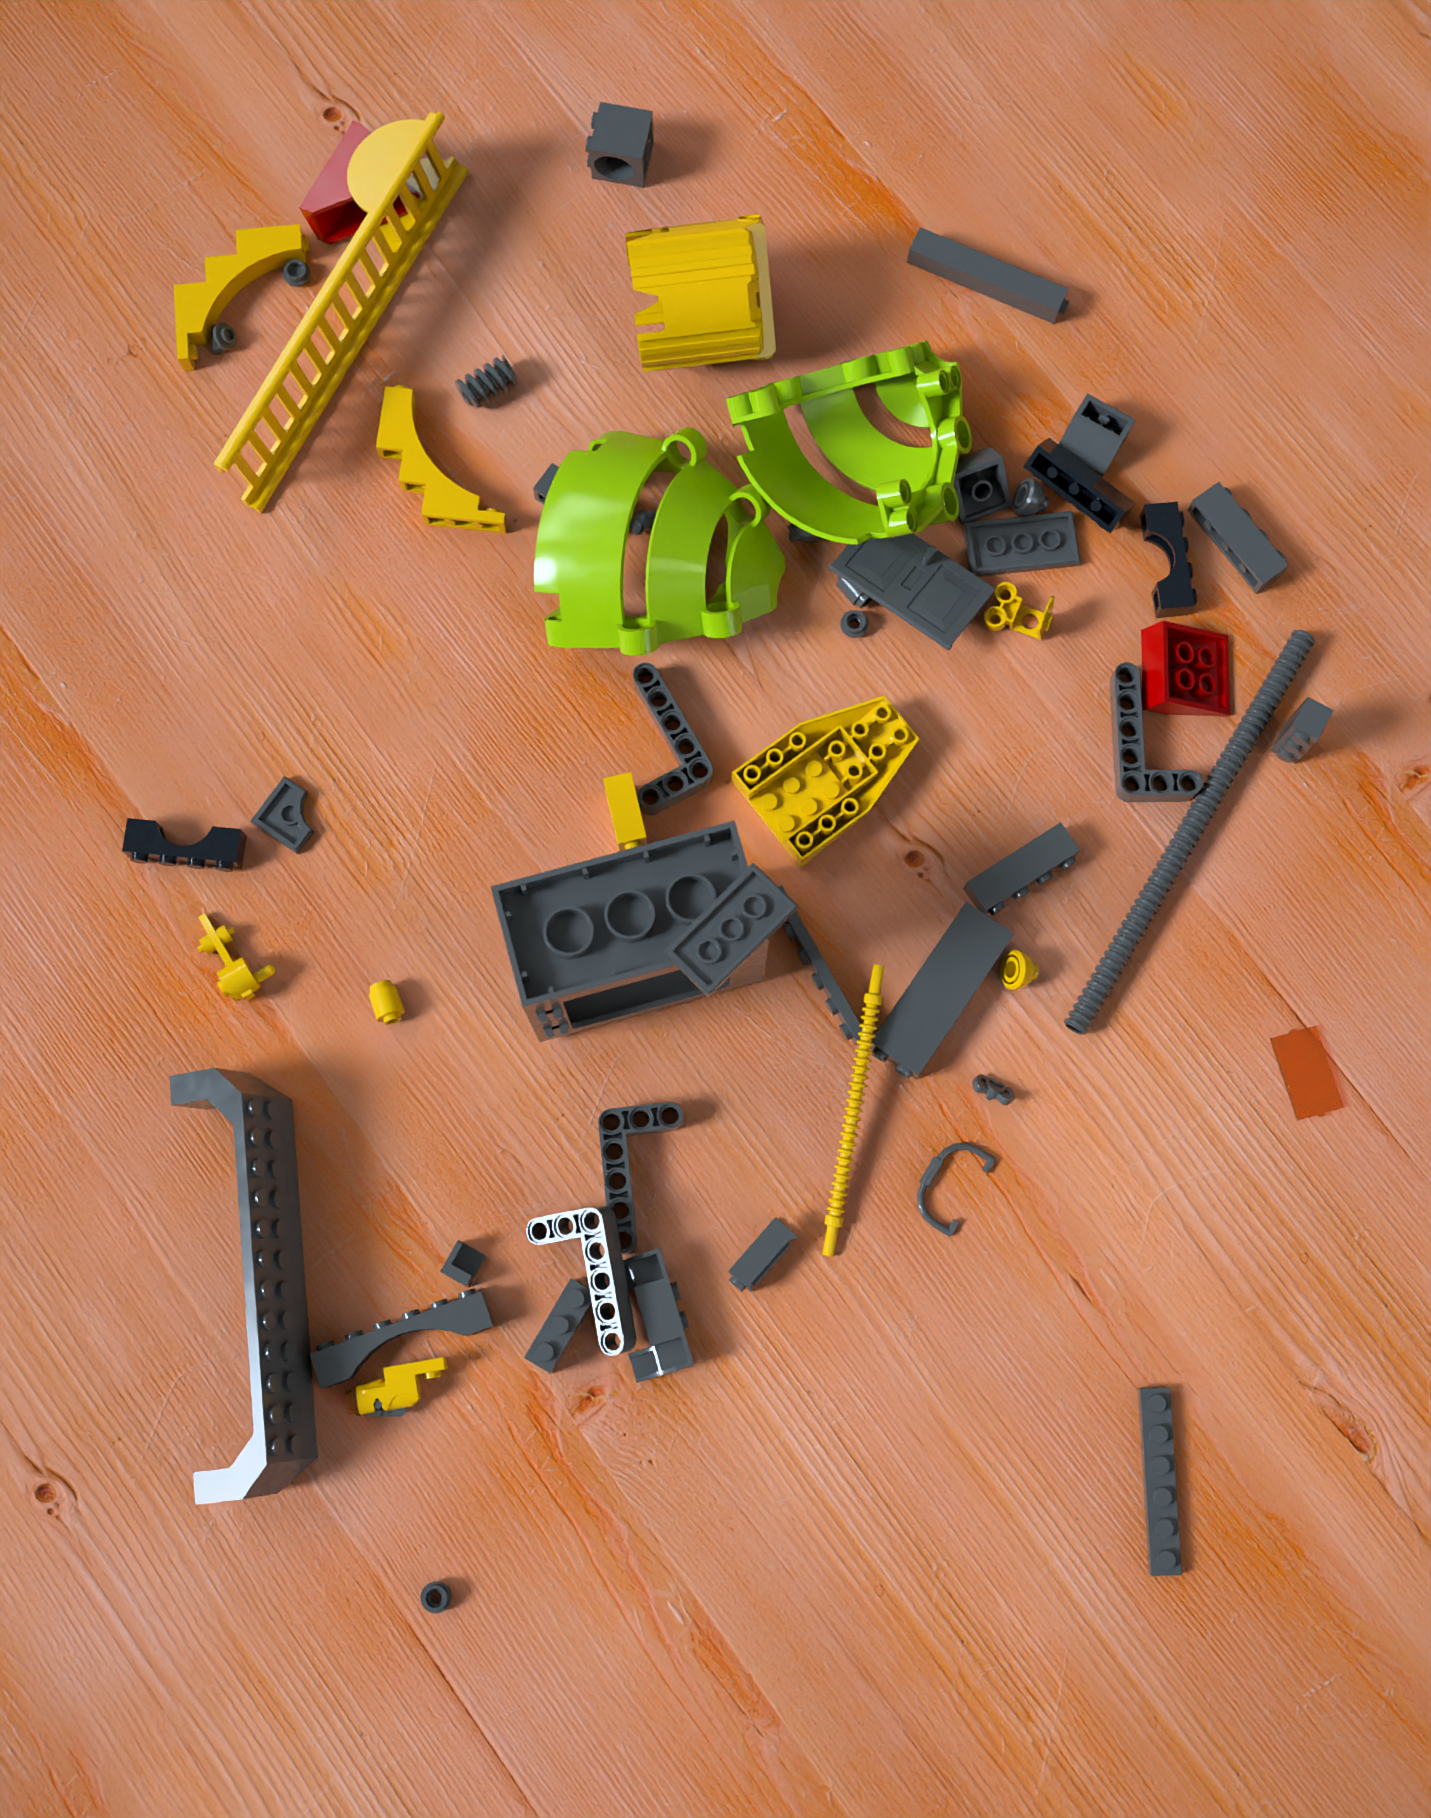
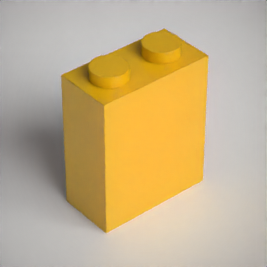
M628 772L603 778L619 852L646 845L647 837L632 773Z

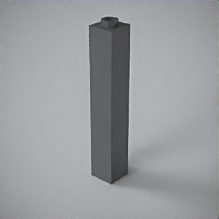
M921 227L909 249L908 264L1052 324L1055 323L1058 315L1064 316L1070 302L1066 300L1068 288Z

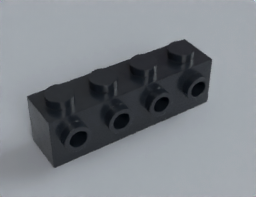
M1051 438L1037 445L1023 466L1033 476L1040 479L1053 489L1055 493L1062 496L1109 533L1122 524L1136 504Z

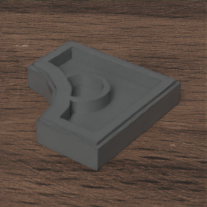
M284 776L251 819V823L298 854L314 833V830L307 824L304 817V803L309 795L308 792Z

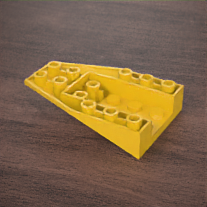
M884 695L800 722L732 772V782L799 868H802L870 812L919 741V737Z

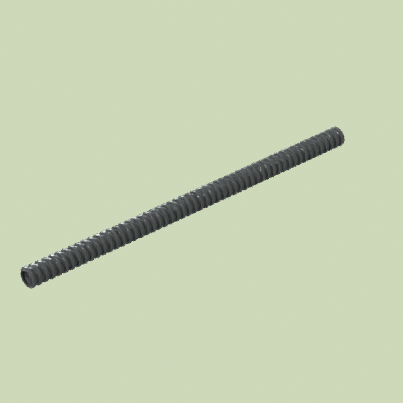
M1303 630L1292 631L1291 637L1288 638L1287 644L1284 645L1283 651L1279 654V658L1275 660V665L1271 667V672L1267 674L1262 686L1258 689L1259 694L1254 696V701L1250 703V708L1245 712L1246 715L1241 718L1242 722L1238 723L1237 729L1234 730V737H1230L1229 744L1224 747L1225 751L1220 754L1221 758L1217 759L1216 765L1213 766V773L1208 774V780L1204 781V787L1200 789L1199 794L1195 797L1196 802L1191 803V809L1187 810V816L1182 819L1183 824H1179V831L1174 832V838L1169 841L1170 846L1165 848L1166 853L1161 854V860L1156 863L1157 868L1152 870L1153 875L1147 878L1148 883H1144V890L1139 892L1140 898L1134 900L1135 905L1130 907L1131 913L1126 914L1127 920L1122 921V927L1117 929L1118 935H1114L1112 938L1114 942L1109 943V950L1104 952L1105 957L1100 958V965H1096V973L1093 972L1090 975L1091 980L1086 982L1087 988L1082 989L1083 995L1077 997L1078 1003L1073 1004L1074 1010L1069 1011V1018H1065V1026L1080 1035L1088 1033L1087 1027L1092 1026L1091 1020L1096 1019V1012L1101 1010L1100 1005L1105 1004V997L1110 995L1109 989H1113L1115 986L1113 982L1119 980L1118 974L1123 973L1122 967L1127 966V959L1132 957L1131 952L1137 949L1136 944H1140V937L1145 935L1144 929L1150 927L1148 922L1154 920L1153 914L1158 913L1157 907L1162 906V900L1167 897L1166 892L1171 891L1170 885L1175 884V877L1180 875L1179 870H1182L1184 863L1189 860L1188 855H1192V848H1195L1197 841L1202 838L1201 833L1206 831L1205 826L1210 824V819L1214 817V812L1219 808L1218 804L1223 802L1222 797L1227 795V790L1231 788V783L1236 779L1235 775H1238L1240 772L1239 768L1244 766V761L1248 759V754L1253 750L1252 746H1255L1257 743L1256 739L1261 737V732L1265 730V725L1269 723V718L1274 714L1273 711L1277 709L1278 704L1282 701L1281 696L1286 694V689L1290 687V682L1294 680V675L1299 671L1298 668L1303 665V661L1306 660L1311 647L1314 646L1315 640L1308 632Z

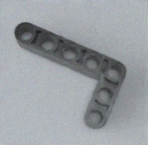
M644 662L638 664L633 670L634 688L679 767L640 788L638 792L640 810L646 815L653 816L707 788L712 782L713 767L654 665ZM642 675H650L653 678L649 683H642L638 680ZM656 698H663L666 700V704L656 707L652 704V701ZM671 721L680 724V727L674 731L667 729L665 726ZM683 745H690L694 750L690 754H683L679 751V748ZM698 768H703L708 772L703 778H697L692 773ZM676 781L680 782L683 787L675 792L671 791L668 785ZM647 795H655L658 801L653 805H648L643 802V799Z
M1124 662L1119 664L1109 682L1116 795L1124 802L1190 801L1196 796L1203 785L1202 777L1198 772L1194 770H1145L1140 673L1133 663ZM1118 675H1127L1131 682H1122ZM1120 701L1129 702L1132 709L1126 710L1122 708ZM1121 728L1131 729L1134 736H1125ZM1123 755H1131L1135 759V764L1126 763ZM1181 781L1191 783L1193 790H1185L1181 785ZM1124 782L1134 783L1137 791L1127 790ZM1153 782H1161L1165 787V791L1156 790Z
M665 1102L610 1108L603 1111L599 1116L598 1127L606 1206L611 1208L612 1211L620 1203L629 1207V1214L626 1218H616L618 1234L627 1233L632 1237L630 1247L621 1249L622 1255L631 1254L636 1249L638 1241L627 1137L678 1130L683 1123V1112L676 1103ZM665 1111H676L679 1116L678 1120L674 1124H666L662 1120V1115ZM639 1113H644L649 1117V1123L642 1128L633 1124L634 1116ZM610 1116H615L620 1120L619 1127L613 1131H609L604 1127L605 1120ZM613 1145H618L623 1149V1155L617 1160H611L607 1157V1150ZM616 1174H621L626 1178L625 1186L619 1190L613 1189L610 1186V1179Z
M597 1206L532 1219L527 1225L526 1234L530 1242L535 1245L581 1237L600 1348L609 1356L631 1351L636 1344V1331L617 1222L612 1209L607 1206ZM596 1214L599 1216L600 1219L599 1226L595 1224ZM570 1219L573 1222L572 1231L569 1229L568 1222ZM543 1225L547 1228L546 1236L543 1233ZM601 1244L605 1248L604 1257L600 1253ZM606 1274H607V1275L609 1276V1278H610V1285H609V1286H608V1285L606 1284V1282H605V1275H606ZM611 1304L615 1307V1316L610 1312ZM616 1334L620 1337L621 1340L620 1347L616 1344L615 1341Z

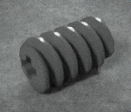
M502 355V361L497 357L493 359V367L489 363H485L483 365L484 372L477 368L474 370V377L466 374L465 383L460 379L455 381L463 400L469 407V404L472 403L477 408H480L479 398H482L486 403L490 402L488 396L490 392L496 398L499 397L497 389L499 387L507 392V382H510L514 387L518 386L515 373L504 355Z

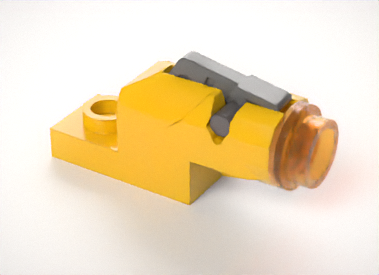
M447 1357L383 1368L384 1381H382V1378H379L364 1385L352 1386L351 1390H345V1403L348 1414L363 1415L365 1417L404 1416L408 1407L413 1406L422 1399L419 1375L423 1374L424 1380L442 1377L441 1371L448 1370Z

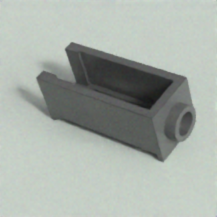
M775 1217L729 1269L728 1273L732 1276L729 1281L741 1292L745 1288L751 1292L752 1288L750 1285L756 1286L791 1246L788 1242L796 1240L798 1236Z

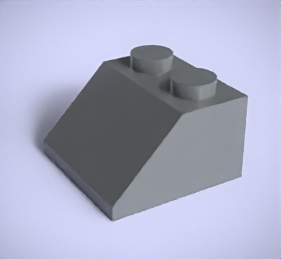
M990 446L958 458L953 487L958 496V520L961 525L1012 507L1003 457Z

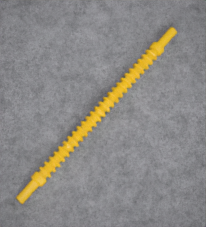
M873 964L869 991L864 995L863 1002L866 1003V1007H863L862 1010L865 1011V1015L861 1016L864 1022L859 1024L862 1031L858 1032V1035L861 1038L856 1041L859 1044V1048L855 1049L858 1055L853 1058L856 1061V1065H852L855 1072L850 1075L853 1077V1081L849 1082L852 1089L847 1091L850 1094V1098L846 1099L849 1102V1105L845 1107L847 1115H843L846 1122L842 1123L844 1131L840 1132L843 1135V1139L839 1140L842 1146L837 1149L840 1152V1156L836 1157L839 1163L834 1165L837 1169V1173H833L836 1180L831 1182L834 1185V1189L830 1190L833 1197L828 1199L831 1202V1206H828L827 1210L830 1212L826 1214L824 1221L827 1229L822 1255L834 1257L838 1229L843 1226L844 1218L841 1217V1213H844L845 1210L842 1209V1205L846 1204L844 1196H847L848 1193L845 1192V1189L849 1187L847 1179H851L848 1172L852 1171L850 1163L854 1162L851 1159V1155L855 1154L852 1148L857 1145L854 1142V1138L858 1137L855 1131L860 1128L857 1125V1121H861L858 1114L863 1112L860 1109V1105L864 1104L861 1097L866 1095L863 1092V1088L867 1087L864 1084V1081L868 1079L866 1071H870L867 1064L871 1063L869 1055L873 1054L870 1051V1047L874 1046L871 1040L876 1037L873 1034V1030H877L874 1023L879 1021L876 1018V1014L880 1013V1010L877 1008L882 1004L883 999L880 991L885 966Z

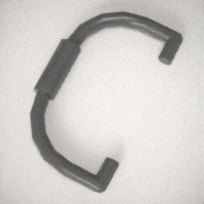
M955 1143L944 1148L937 1157H933L919 1181L921 1184L917 1192V1205L922 1217L932 1227L947 1236L953 1235L959 1222L953 1219L949 1227H946L935 1220L925 1207L924 1194L926 1188L930 1187L943 1165L945 1157L958 1150H967L986 1160L987 1162L982 1170L989 1173L995 1163V1157L979 1147L968 1143Z

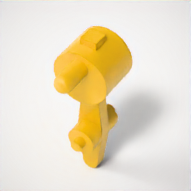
M201 914L198 918L208 935L199 939L201 943L197 947L199 952L206 951L209 955L217 950L226 967L217 971L221 980L217 982V985L225 997L230 995L235 1002L241 999L248 1001L255 996L254 991L261 988L260 983L274 975L275 967L273 965H266L254 973L243 957L234 961L225 946L234 940L232 934L235 933L233 927L231 926L227 929L223 925L215 929L207 914Z

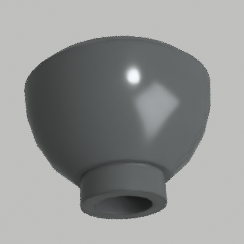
M1027 478L1018 486L1012 502L1013 511L1021 516L1032 515L1038 511L1044 512L1049 504V497L1045 496L1044 489L1038 481L1033 478Z

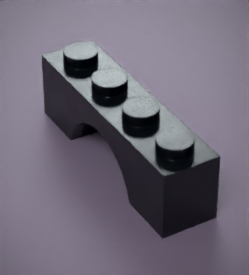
M1178 501L1146 504L1139 515L1143 541L1159 547L1165 553L1169 562V575L1157 582L1152 591L1155 617L1165 618L1189 615L1194 605L1197 604V593L1195 588L1192 589L1190 579L1193 576L1192 564L1190 562L1187 563L1186 553H1188L1189 546L1186 536L1183 537L1182 527L1184 526L1183 511H1179Z
M127 818L122 852L130 858V861L146 864L148 860H155L164 866H176V863H186L187 867L194 869H204L206 865L215 866V869L219 871L232 872L233 868L242 869L247 836L241 829L212 826L209 833L199 842L180 846L167 841L163 828L156 821Z

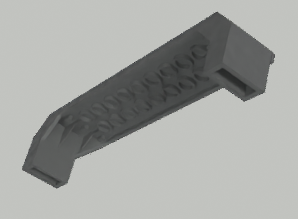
M210 1068L170 1076L171 1106L205 1110L216 1108L234 1126L254 1429L253 1436L231 1467L193 1472L195 1504L241 1500L278 1494L318 1458L292 1099L247 1072Z

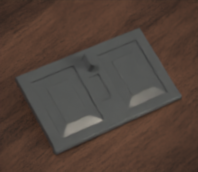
M915 534L893 538H870L858 545L848 544L835 561L828 566V569L947 650L952 648L953 643L995 592V588Z

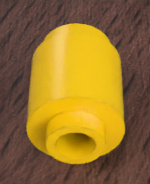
M383 980L369 987L371 992L369 998L377 1021L384 1022L385 1025L399 1022L401 1020L400 1016L405 1013L397 987L392 984L391 980Z

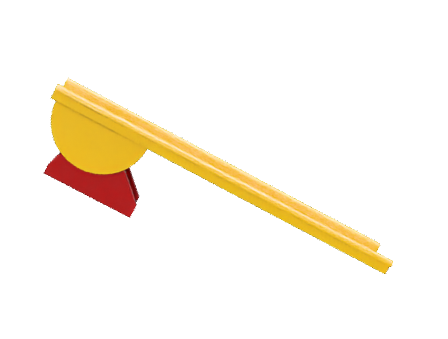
M430 112L425 121L418 119L395 121L380 127L372 133L362 124L353 121L299 207L318 240L331 245L352 236L353 238L213 463L217 470L223 474L225 471L228 472L232 465L235 466L249 484L241 500L246 506L256 510L257 513H261L469 172V169L457 163L453 156H450L448 160H443L437 150L433 137L445 120V116L440 112L436 114ZM424 152H426L428 158L421 159ZM371 238L385 262L379 273L365 249ZM357 261H359L372 284L366 294L352 272ZM344 283L358 305L353 316H351L338 294ZM330 305L345 328L339 339L324 316ZM316 328H318L331 349L325 361L310 339ZM302 351L305 352L318 372L312 383L297 363V359ZM289 373L304 394L298 406L282 384ZM274 396L277 397L290 416L284 428L268 407ZM260 419L263 420L276 438V442L270 451L254 430ZM246 442L249 443L263 462L257 473L253 471L240 454Z

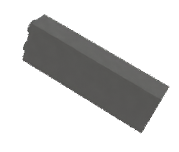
M966 902L875 1034L876 1037L871 1040L874 1043V1046L870 1047L873 1052L872 1055L884 1063L886 1060L890 1061L896 1066L895 1071L903 1077L909 1079L912 1076L917 1079L1014 933Z

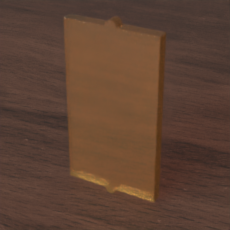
M1316 1026L1298 1031L1292 1029L1288 1034L1270 1038L1297 1121L1316 1115L1322 1117L1326 1112L1344 1107Z

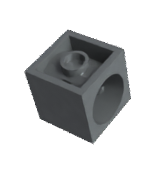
M600 102L598 112H593L591 129H594L593 135H588L586 141V152L589 153L587 167L591 168L592 179L644 188L654 144L653 111Z

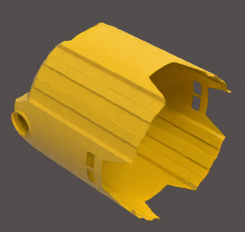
M744 215L734 219L651 228L625 233L628 265L631 268L633 290L658 297V302L634 314L635 326L665 323V329L662 331L637 334L642 372L750 359L764 360L774 357L776 343L766 231L761 215Z

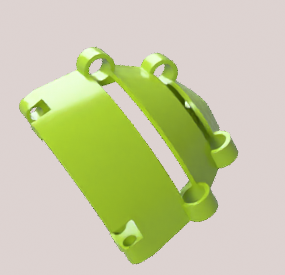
M928 340L769 383L760 388L726 398L732 426H741L746 444L750 450L736 456L740 466L765 501L785 519L802 530L833 542L858 545L870 538H893L922 532L927 525H935L957 519L959 501L956 490L953 487L959 455L970 452L972 437L969 424L962 413V376L959 362H948L939 358L931 350ZM874 382L880 399L895 417L909 425L930 428L932 447H908L882 435L864 416L856 400L853 387ZM797 403L800 404L806 425L826 458L849 479L876 492L879 506L871 505L848 496L835 488L815 470L800 450L792 435L784 413L785 408Z
M690 427L679 429L666 438L665 441L625 431L606 432L590 443L589 451L571 450L561 463L547 493L539 523L535 549L534 592L559 594L560 607L544 619L548 645L560 648H620L622 654L638 656L654 652L661 643L700 635L711 638H726L737 635L743 630L742 623L772 612L777 607L778 586L786 568L784 555L764 522V519L771 511V506L752 484L744 485L738 489L705 460L707 444L704 437L696 429ZM677 441H682L689 447L691 460L686 459L680 454ZM651 472H672L677 475L663 495L649 540L645 582L647 615L628 616L624 612L623 569L627 536L634 508ZM741 497L747 498L753 503L756 516L748 514L743 509ZM725 513L728 522V547L725 558L727 568L726 582L720 584L715 595L706 602L705 575L709 547L717 523Z

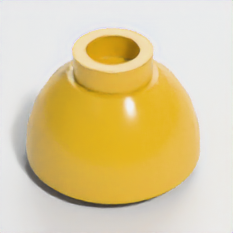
M1011 950L1004 956L1000 966V977L1007 989L1018 990L1024 988L1038 977L1039 968L1026 953L1019 950Z

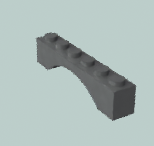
M473 1288L459 1293V1300L448 1303L447 1299H443L430 1304L431 1310L420 1313L419 1309L404 1313L402 1314L403 1320L392 1324L390 1319L373 1325L374 1331L363 1334L362 1330L345 1335L346 1341L336 1345L333 1340L317 1345V1352L311 1353L310 1357L320 1389H327L354 1379L362 1365L374 1352L389 1341L404 1334L420 1330L437 1329L451 1331L468 1337L495 1327L484 1292L480 1291L477 1293L476 1289Z

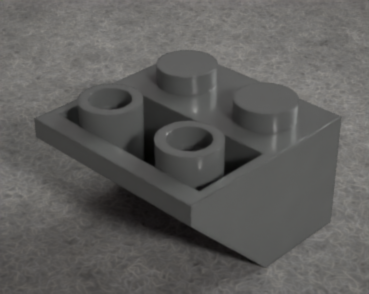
M1087 393L1068 425L1059 445L1103 477L1130 434L1135 419Z

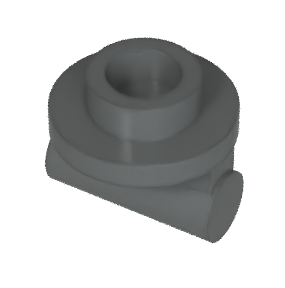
M223 322L213 325L211 353L219 355L222 354V351L233 349L236 345V334L231 326Z

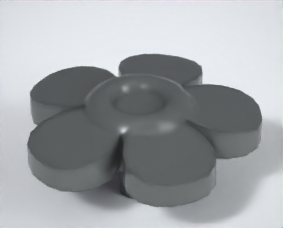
M643 509L636 513L637 518L631 519L629 527L634 535L642 534L644 529L646 531L652 529L656 511H646Z

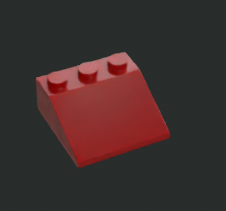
M1161 621L1141 630L1142 699L1144 711L1164 715H1231L1228 635L1168 621Z

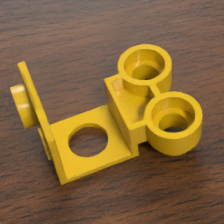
M1000 583L995 588L994 595L995 601L1000 607L993 606L986 610L984 624L991 631H999L1005 625H1009V629L1041 640L1044 631H1048L1053 619L1051 610L1054 607L1055 596L1052 595L1045 611L1041 612L1022 605L1023 598L1017 596V589L1012 583ZM1008 594L1011 598L1003 600L1001 595ZM1025 616H1035L1038 619L1037 627L1034 629L1025 628L1022 625V619ZM992 618H998L1000 620V623L992 624L990 620Z

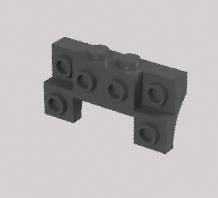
M660 1248L623 1260L628 1291L635 1290L651 1346L628 1354L636 1383L693 1366V1359L684 1330L689 1329L685 1311L678 1312L676 1301L680 1300L681 1297L676 1282L670 1283ZM606 1274L608 1285H610V1278Z

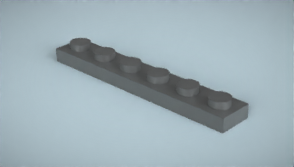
M779 886V888L787 895L783 886ZM796 911L785 921L786 924L783 925L784 931L790 941L795 939L800 948L797 950V953L802 963L810 965L814 973L811 975V978L818 990L823 989L828 997L825 1003L833 1016L837 1014L842 1022L839 1028L847 1041L851 1039L853 1044L856 1045V1041L861 1038L858 1035V1032L862 1031V1028L859 1027L860 1023Z
M1138 1388L1149 1575H1182L1170 1388Z

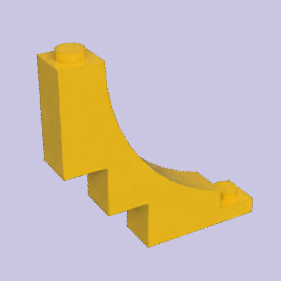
M300 224L236 230L237 254L205 257L206 282L173 285L177 359L184 372L195 371L194 360H198L197 346L208 345L212 326L215 325L226 305L242 288L265 273L284 267L291 260L296 259L307 262L306 251H310V241L308 234H303Z
M403 385L385 386L376 449L381 459L401 461L398 481L402 492L424 494L421 512L424 525L506 534L507 519L505 513L492 508L482 511L480 496L452 482L432 463L425 453L416 431V399L413 389Z

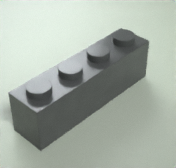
M1217 482L1193 499L1187 511L1256 594L1283 575L1289 566L1286 563L1285 556L1271 545L1267 534L1256 527L1251 521L1252 519L1248 511L1236 503L1232 492L1228 488L1223 487L1220 482Z
M1060 822L966 882L963 890L978 910L984 914L990 912L993 916L1006 907L1004 903L1012 897L1016 901L1029 893L1028 887L1037 882L1040 886L1053 877L1051 872L1060 867L1063 871L1077 861L1075 857L1080 849Z

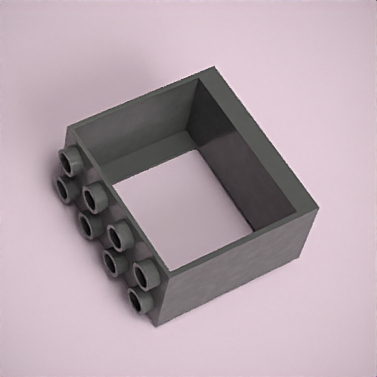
M735 820L490 886L521 1004L539 1042L706 997L663 951L748 868ZM769 938L712 995L763 981Z

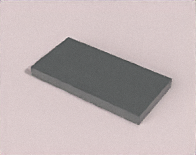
M1073 511L965 522L963 524L969 571L977 577L1079 566L1081 563Z
M752 863L663 953L709 998L798 910L799 906Z

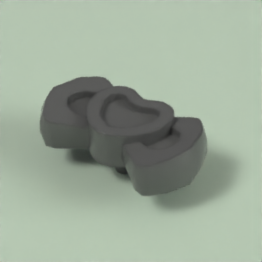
M978 1075L972 1081V1087L975 1092L985 1093L988 1100L995 1098L1002 1105H1009L1014 1101L1015 1096L1012 1088L1006 1087L992 1078Z

